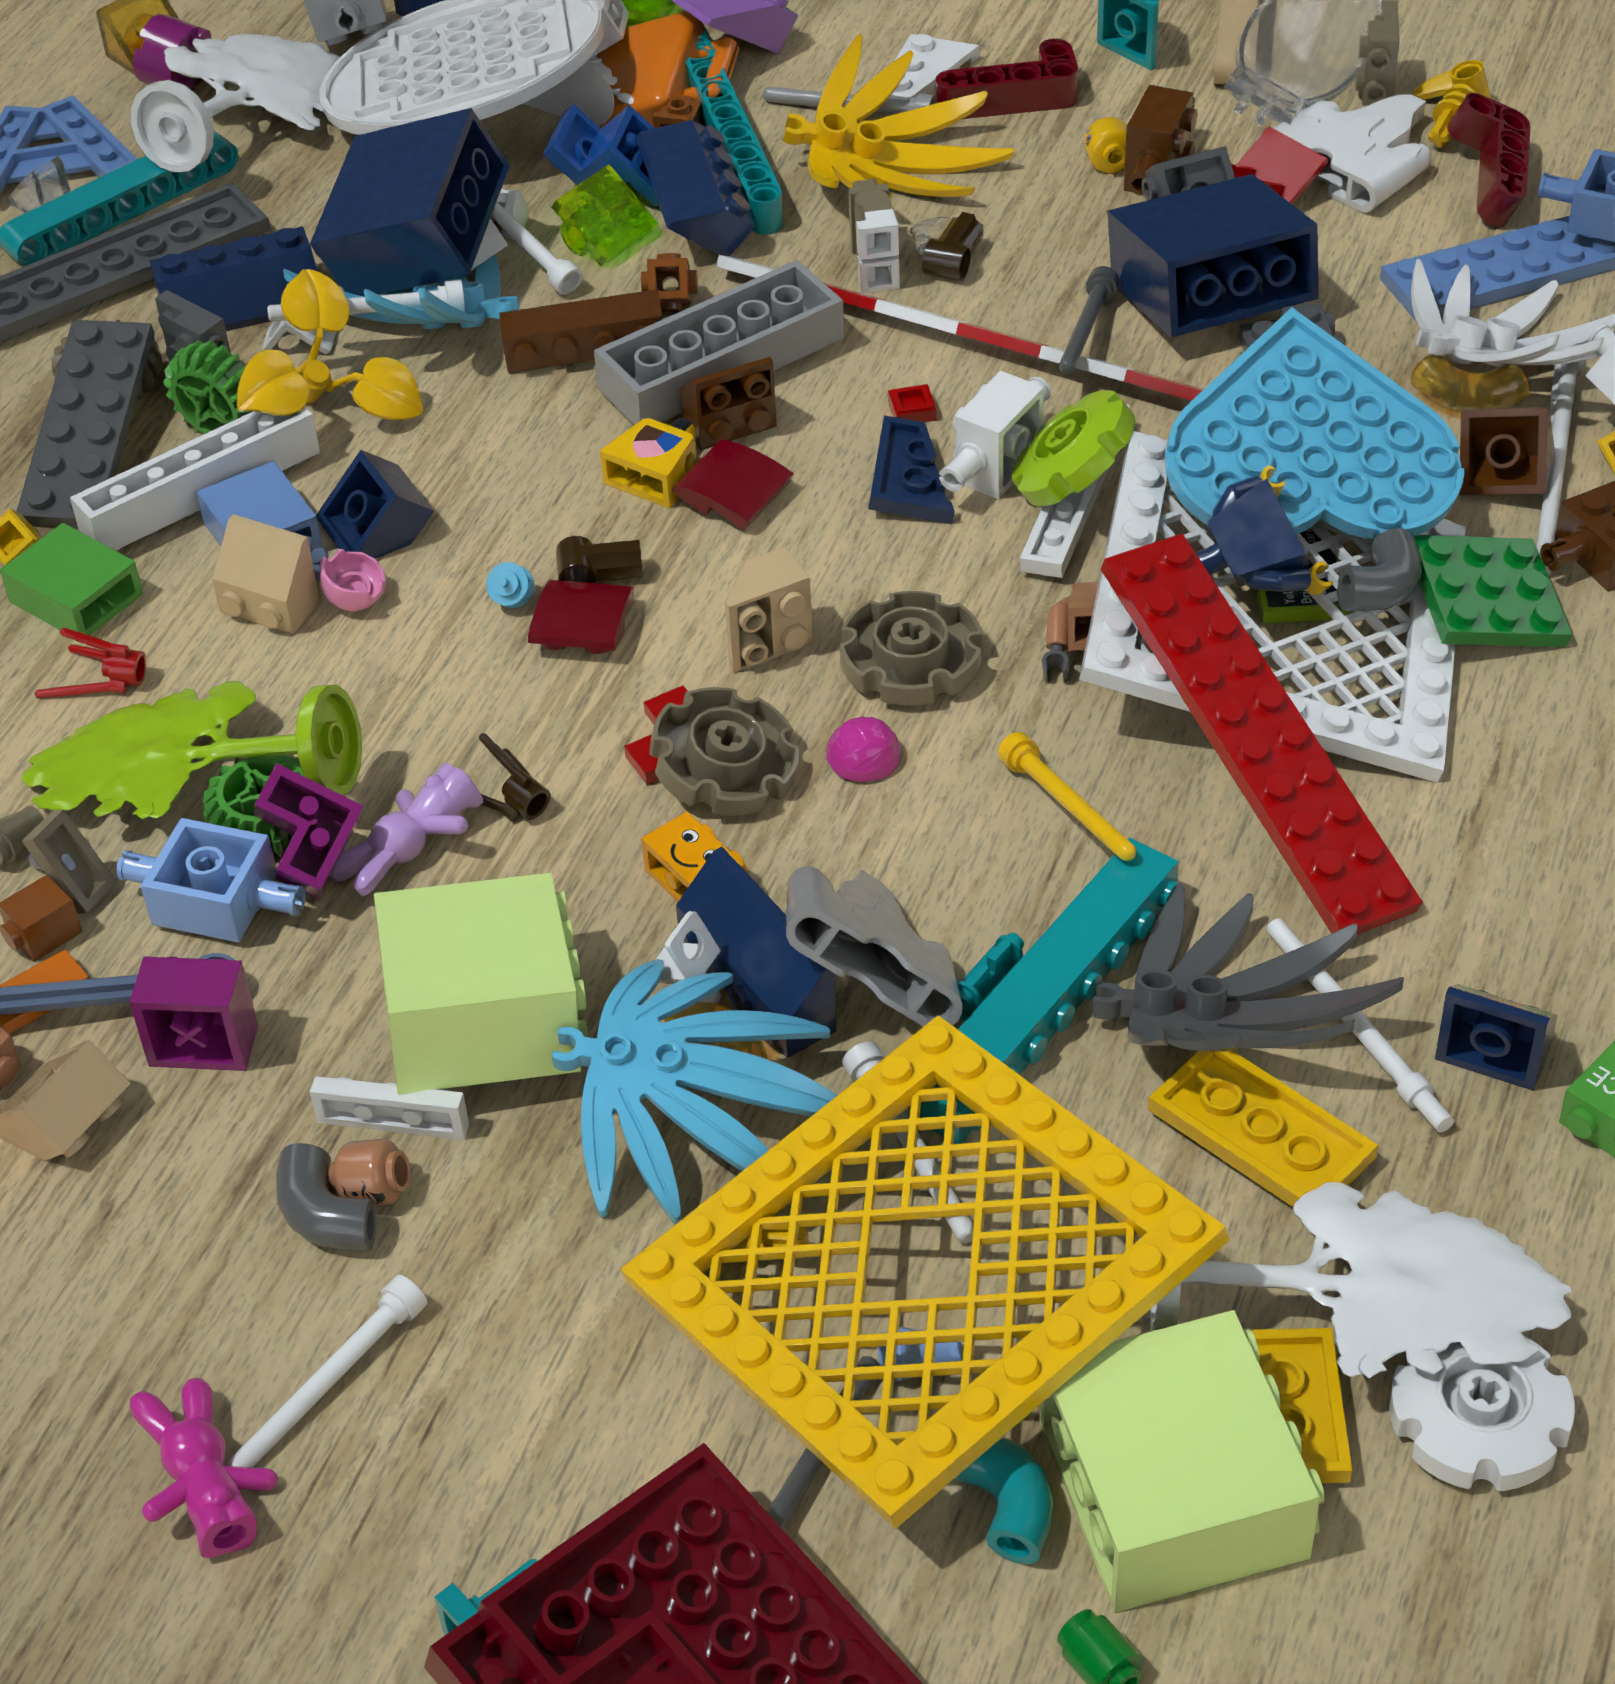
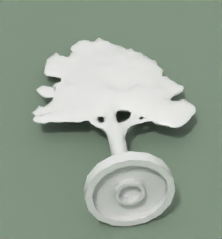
M243 33L241 35L228 36L226 41L209 38L200 40L196 38L192 44L198 53L188 50L185 46H172L164 51L165 62L171 71L191 78L205 80L216 90L214 98L202 103L200 98L185 85L165 80L147 85L137 93L131 106V126L136 141L145 155L160 168L175 173L190 171L208 158L213 147L214 128L210 117L237 105L248 107L260 105L265 107L267 112L281 117L285 121L296 123L299 127L309 131H313L315 126L321 127V119L314 117L312 110L314 107L324 112L319 97L320 86L325 75L340 56L337 53L326 51L324 49L325 46L322 44L289 39L283 40L280 36ZM224 83H233L240 86L237 91H228L225 89ZM247 97L254 98L251 101L245 100Z
M1327 1182L1318 1189L1303 1195L1295 1202L1293 1208L1294 1214L1301 1219L1308 1232L1316 1235L1312 1253L1307 1261L1297 1265L1281 1266L1205 1261L1150 1309L1151 1331L1177 1325L1181 1284L1184 1283L1294 1289L1308 1293L1315 1301L1333 1308L1334 1315L1331 1320L1335 1328L1336 1342L1340 1353L1337 1363L1347 1376L1353 1377L1364 1374L1371 1378L1379 1372L1387 1371L1382 1363L1406 1351L1408 1363L1420 1370L1435 1374L1444 1368L1437 1353L1446 1350L1449 1344L1454 1342H1461L1471 1361L1481 1365L1523 1362L1534 1355L1536 1351H1540V1347L1529 1343L1521 1333L1537 1327L1548 1330L1556 1329L1570 1319L1571 1311L1564 1297L1565 1294L1572 1293V1289L1570 1286L1561 1283L1556 1276L1546 1272L1537 1261L1525 1255L1523 1246L1512 1244L1506 1235L1485 1226L1477 1218L1462 1217L1449 1211L1432 1214L1428 1207L1415 1204L1397 1191L1384 1193L1373 1206L1367 1209H1360L1357 1204L1364 1198L1362 1192L1344 1183ZM1324 1243H1327L1329 1248L1323 1249ZM1342 1258L1349 1262L1352 1269L1348 1275L1318 1273L1320 1267L1329 1260ZM1325 1291H1338L1341 1297L1334 1298L1324 1293Z

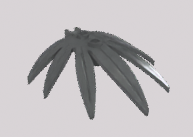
M1177 884L1145 945L1136 973L1134 990L1123 989L1113 983H1097L1093 1004V1017L1099 1019H1115L1119 1016L1130 1017L1128 1039L1130 1042L1140 1045L1168 1047V1044L1188 1050L1232 1052L1239 1048L1288 1047L1321 1041L1353 1031L1354 1020L1321 1029L1287 1030L1330 1022L1371 1007L1400 992L1403 989L1404 977L1334 992L1259 1000L1302 983L1334 962L1356 941L1358 930L1356 923L1298 949L1222 979L1212 976L1229 959L1246 930L1253 911L1254 898L1251 893L1246 894L1192 946L1173 969L1182 941L1185 908L1184 887L1182 884Z

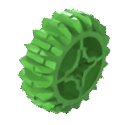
M197 340L195 343L181 348L164 370L166 378L163 383L169 389L166 396L174 401L175 406L173 409L183 415V422H189L194 427L195 432L200 431L206 434L253 412L238 410V385L246 365L240 361L238 353L230 354L225 345L217 347L211 340L206 343Z
M293 755L250 757L244 760L235 758L232 767L220 766L219 776L209 778V787L204 791L203 803L205 811H203L205 822L268 835L272 852H275L281 858L283 850L287 849L293 835L255 817L254 805L276 763L304 776L298 757L295 758Z

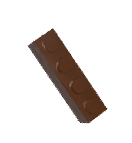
M658 289L499 313L501 337L508 373L595 360V349L663 320Z

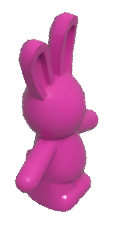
M202 1378L189 1379L184 1384L181 1391V1402L185 1420L178 1422L157 1396L147 1391L134 1394L130 1398V1413L160 1445L162 1465L166 1472L175 1480L174 1483L143 1505L142 1514L144 1518L150 1522H156L186 1502L189 1518L194 1524L201 1557H217L250 1546L256 1537L257 1520L255 1514L243 1499L240 1490L270 1491L278 1483L277 1473L268 1468L224 1466L225 1440L219 1430L213 1425L212 1389Z

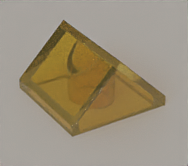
M117 0L98 9L96 15L106 56L135 75L133 65L135 48L142 50L145 38L140 37V34L146 23L157 14H164L179 19L169 1Z

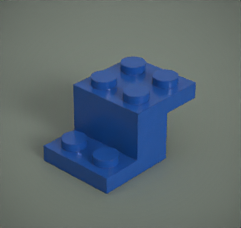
M572 104L566 109L543 152V155L551 164L561 170L584 194L590 196L598 205L626 182H629L638 194L645 197L655 207L658 205L636 140V136L640 131L654 129V127L630 105L602 129L576 105Z

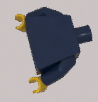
M1269 465L1263 469L1259 477L1252 476L1230 484L1212 510V518L1207 522L1217 543L1196 553L1210 576L1229 567L1238 586L1246 585L1252 590L1278 592L1306 590L1310 594L1319 595L1332 586L1333 581L1323 582L1317 577V574H1321L1329 568L1326 562H1317L1309 570L1305 568L1310 563L1277 498L1286 482L1282 481L1275 484L1269 481L1276 469Z

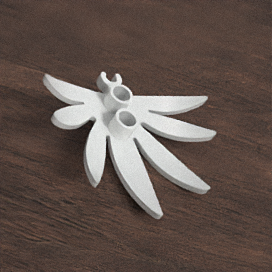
M1420 259L1416 260L1413 270L1411 301L1414 316L1421 328L1419 329L1415 345L1417 347H1427V352L1433 355L1448 354V359L1461 364H1472V361L1497 367H1503L1504 364L1554 365L1601 357L1602 355L1598 351L1601 349L1604 337L1588 342V338L1602 324L1609 325L1615 331V314L1561 331L1517 339L1532 328L1545 313L1555 296L1558 282L1552 280L1495 318H1488L1486 323L1469 316L1470 269L1468 265H1464L1449 292L1442 323L1438 306ZM1565 346H1574V347H1571V348H1567V349L1560 350L1561 348H1563V347H1565Z

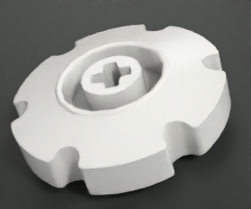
M1524 1336L1529 1343L1538 1345L1536 1342ZM1461 1342L1450 1343L1446 1350L1437 1353L1444 1368L1435 1374L1420 1370L1408 1363L1409 1366L1398 1365L1396 1367L1389 1401L1392 1427L1398 1437H1409L1414 1440L1412 1459L1427 1472L1449 1484L1471 1489L1472 1483L1475 1480L1485 1479L1490 1481L1497 1491L1520 1488L1547 1474L1554 1466L1557 1454L1556 1447L1565 1448L1568 1445L1575 1416L1574 1395L1568 1378L1564 1375H1554L1548 1371L1551 1355L1540 1345H1538L1540 1351H1536L1534 1355L1523 1362L1481 1365L1471 1361Z

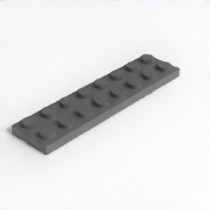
M232 182L0 276V342L8 341L13 336L32 328L44 326L49 321L66 314L78 312L85 306L102 299L114 297L119 292L152 281L153 274L149 260L158 259L167 254H180L198 250L207 245L230 243L247 236L256 237L271 230L269 219Z

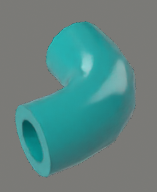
M1002 1437L954 1480L980 1487L990 1492L997 1503L996 1514L986 1536V1541L990 1548L1001 1557L1012 1562L1033 1564L1039 1561L1050 1532L1054 1500L1044 1469L1025 1447Z

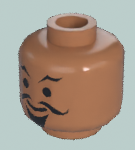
M391 1140L350 1141L339 1149L335 1161L330 1164L328 1172L329 1183L332 1190L337 1192L339 1197L371 1198L375 1203V1207L390 1206L400 1198L401 1193L409 1185V1160L406 1154L399 1150Z

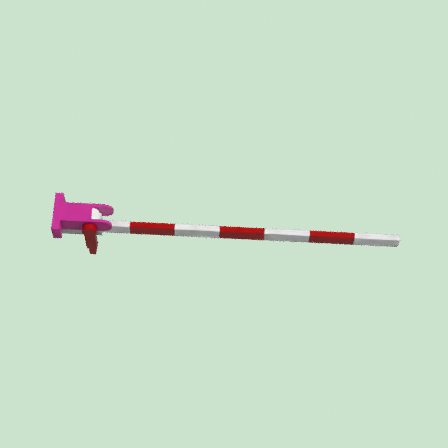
M719 255L716 267L755 278L775 270L771 267ZM824 283L843 300V303L1056 363H1060L1065 351L1060 348ZM1085 355L1080 356L1075 367L1191 401L1204 390Z

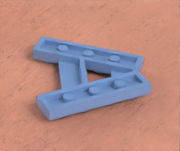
M74 95L42 108L5 106L0 114V194L6 184L90 170H93L99 177H102L137 160ZM60 137L64 141L62 143L28 148L31 141Z

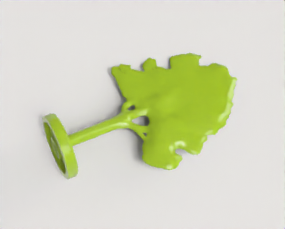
M227 681L212 687L208 692L210 696L202 700L197 698L195 690L185 688L179 693H172L167 697L157 700L154 705L145 703L133 704L92 720L86 726L77 728L74 734L69 735L54 746L31 756L28 762H31L32 766L24 771L21 780L29 787L42 785L49 788L42 795L35 796L31 800L40 809L68 811L76 808L89 795H96L97 800L102 802L93 811L97 817L108 815L120 809L124 802L128 801L137 808L132 814L137 815L139 818L144 819L148 816L160 818L171 808V802L178 797L179 791L189 781V774L192 770L206 767L214 761L221 759L297 754L304 777L344 795L355 785L361 768V726L355 705L347 691L337 684L312 687L303 697L297 714L295 734L246 739L229 738L227 736L229 721L241 715L256 700V694L240 681ZM205 736H210L215 741L213 744L206 746H192L197 739ZM203 759V761L197 763H190L192 760Z

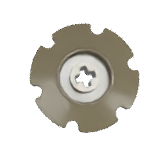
M924 591L890 593L888 601L875 602L870 600L854 610L842 626V643L840 644L841 668L846 678L856 689L862 693L877 691L880 693L882 702L906 706L930 704L934 702L935 695L946 693L953 696L965 689L975 679L981 668L982 629L976 617L960 603L944 604L941 602V595Z
M722 687L691 690L685 693L682 705L668 703L661 710L655 721L649 747L650 755L658 758L655 774L670 793L690 806L697 802H703L711 806L713 814L740 816L762 811L765 808L767 797L781 799L793 782L799 761V747L789 743L793 728L776 708L759 697H755L752 700H744L737 695V690Z

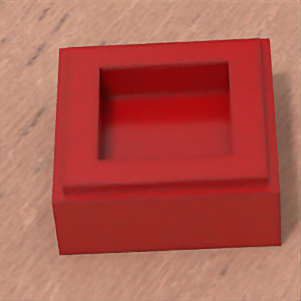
M928 384L888 390V403L893 417L919 422L937 421V409Z

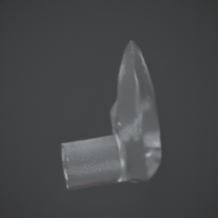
M944 216L924 220L913 226L905 235L915 239L918 253L923 254L928 240L935 236H941L952 218L956 217Z

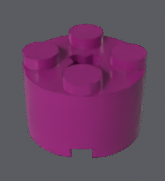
M164 14L153 16L146 23L140 34V37L145 38L142 50L135 48L133 65L136 78L146 85L153 82L171 80L185 85L194 92L195 86L202 79L191 78L171 71L165 62L164 51L172 46H185L188 50L198 53L192 44L193 40L196 38L200 40L211 39V32Z

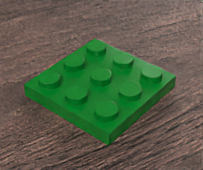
M1442 535L1413 536L1421 558L1422 574L1419 584L1442 644L1567 646L1572 637V632L1533 539Z

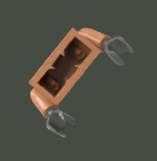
M1099 582L1073 584L1070 597H1065L1049 610L1046 648L1050 651L1046 652L1042 657L1043 678L1045 682H1048V673L1053 669L1063 670V683L1069 680V660L1067 654L1063 651L1066 649L1068 651L1085 650Z

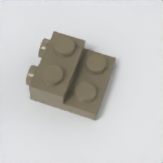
M1383 0L1381 15H1374V20H1368L1367 35H1360L1358 57L1364 58V67L1356 69L1355 90L1362 91V106H1368L1382 99L1394 96L1400 44L1398 1Z

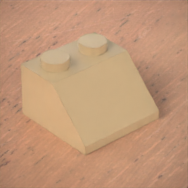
M235 514L228 519L212 577L219 611L293 635L321 603L308 537Z
M90 1040L82 1042L50 1057L0 1108V1138L43 1161L61 1154L68 1158L88 1141L90 1136L85 1131L96 1119L100 1123L105 1121L122 1105L123 1101L118 1096L131 1083Z

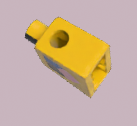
M651 418L642 419L600 450L603 484L670 509L679 497L672 492L673 487L697 464L694 437L696 431L693 424L685 418H677L671 425Z

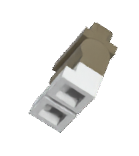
M875 179L855 181L853 188H848L850 242L852 254H857L860 292L865 294L900 289L898 223L889 199L887 183L877 185Z

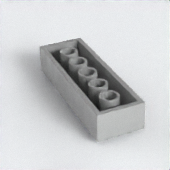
M795 260L595 349L597 389L634 425L645 418H651L659 422L666 421L682 413L680 388L692 379L767 357H771L773 368L777 370L844 339L843 300L801 262Z

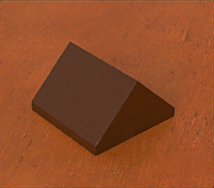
M1548 407L1461 409L1460 462L1461 468H1464V478L1459 491L1460 496L1547 494L1555 461L1554 440Z

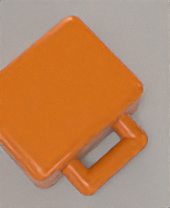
M686 10L626 27L623 39L598 53L597 59L601 58V63L611 70L612 77H617V83L612 85L611 89H620L619 93L631 94L634 98L633 104H624L617 98V95H614L613 113L605 123L600 125H606L630 105L653 126L654 112H659L661 106H666L670 99L686 95L698 101L696 89L690 85L686 61L688 57L698 59L708 56L706 50L698 51L696 42H700L698 38L702 35L703 28H705L715 49L714 58L711 60L713 63L710 64L706 78L717 76L720 74L721 69L724 68L730 81L739 54L737 42L731 37L713 40L703 22ZM718 77V78H714V79L709 80V81L722 80V78H721V77ZM712 83L707 86L709 88L707 91L708 97H723V94L718 95L721 92L720 88L717 87L719 84Z

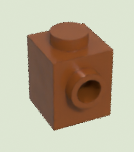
M48 875L43 876L0 902V913L4 922L0 925V932L4 940L13 950L21 948L33 962L82 933L73 900Z

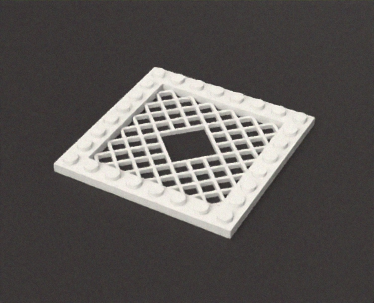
M1133 431L1126 448L1104 559L1154 543L1157 531L1164 539L1175 536L1166 524L1178 520L1190 532L1184 534L1189 543L1199 541L1204 548L1215 544L1209 538V536L1213 535L1209 526L1200 528L1190 517L1193 514L1185 507L1182 508L1172 497L1175 493L1171 486L1166 487V484H1170L1166 474L1164 458L1167 440L1155 435ZM1163 502L1171 512L1160 516ZM1322 519L1310 527L1321 541L1309 544L1300 534L1296 535L1307 558L1313 565L1320 561L1326 562L1317 552L1329 548L1341 560L1328 565V569L1321 574H1317L1318 579L1326 577L1328 581H1333L1332 585L1336 589L1339 579L1337 573L1341 572L1343 567L1347 565L1360 566V564L1371 560L1376 565L1371 552V544L1369 543H1372L1374 540L1344 534ZM1443 519L1436 526L1419 535L1465 536L1466 526ZM1327 530L1340 534L1332 536ZM1353 540L1364 553L1352 557L1341 544ZM1230 568L1224 569L1228 573L1227 575L1216 579L1211 576L1247 633L1251 634L1262 646L1258 648L1262 656L1267 657L1270 655L1280 666L1281 670L1273 672L1277 679L1281 681L1290 678L1301 690V692L1296 694L1286 693L1325 751L1438 783L1444 772L1455 644H1442L1419 582L1408 599L1392 608L1368 612L1356 611L1346 616L1333 604V602L1338 601L1337 590L1326 595L1324 593L1319 595L1310 594L1333 621L1273 643L1223 588L1236 582ZM1101 571L1079 680L1190 712L1156 656L1150 653L1143 645L1147 642L1142 634L1137 635V626ZM1410 602L1408 617L1399 606ZM1388 611L1400 624L1387 628L1376 615ZM1365 619L1377 633L1364 637L1354 627L1353 623ZM1341 628L1353 642L1340 646L1329 633ZM1407 632L1406 647L1395 636ZM1318 637L1330 651L1316 655L1305 642ZM1385 641L1396 655L1384 659L1372 645ZM1294 646L1306 660L1293 665L1281 651ZM1362 650L1373 664L1360 668L1348 654ZM1338 659L1349 673L1336 677L1325 663ZM1404 662L1402 678L1392 667ZM1314 668L1326 682L1313 687L1301 673ZM1381 671L1393 685L1380 690L1369 676ZM1358 681L1370 695L1356 699L1344 685ZM1334 690L1346 704L1342 706L1330 705L1323 699L1321 694ZM1401 693L1398 709L1389 698ZM1378 703L1390 717L1386 719L1375 718L1365 707Z

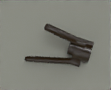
M480 734L479 740L511 774L502 787L505 802L503 803L481 794L483 798L481 805L502 813L510 821H514L519 815L526 820H532L540 816L550 802L551 793L549 790L535 780L507 748L501 749L487 734Z

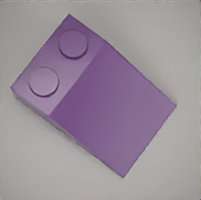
M671 0L706 25L777 54L780 53L798 17V14L786 7L789 2L788 0Z

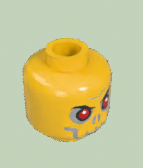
M1104 117L1096 120L1088 127L1084 135L1083 144L1089 161L1095 169L1103 173H1116L1125 169L1127 125L1124 121L1116 117Z

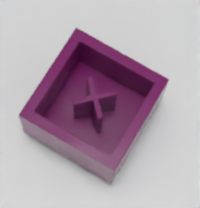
M143 956L129 1003L148 1066L246 1071L258 1029V1022L242 960Z

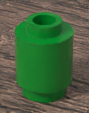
M1091 1609L1082 1610L1071 1617L1059 1631L1057 1642L1062 1647V1657L1086 1684L1140 1683L1142 1679L1140 1670L1144 1662L1143 1657L1106 1616H1097Z

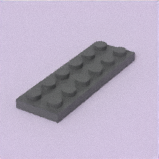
M72 320L16 510L32 526L57 527L61 523H65L72 528H78L70 497L116 476L155 335L151 323Z

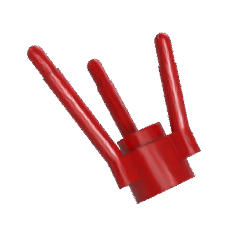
M61 628L60 634L62 636L91 646L70 644L68 646L69 652L102 660V675L109 677L110 681L39 689L35 691V697H63L101 692L125 694L127 685L140 686L144 680L147 661L145 652L130 650L127 645L110 643L68 628Z

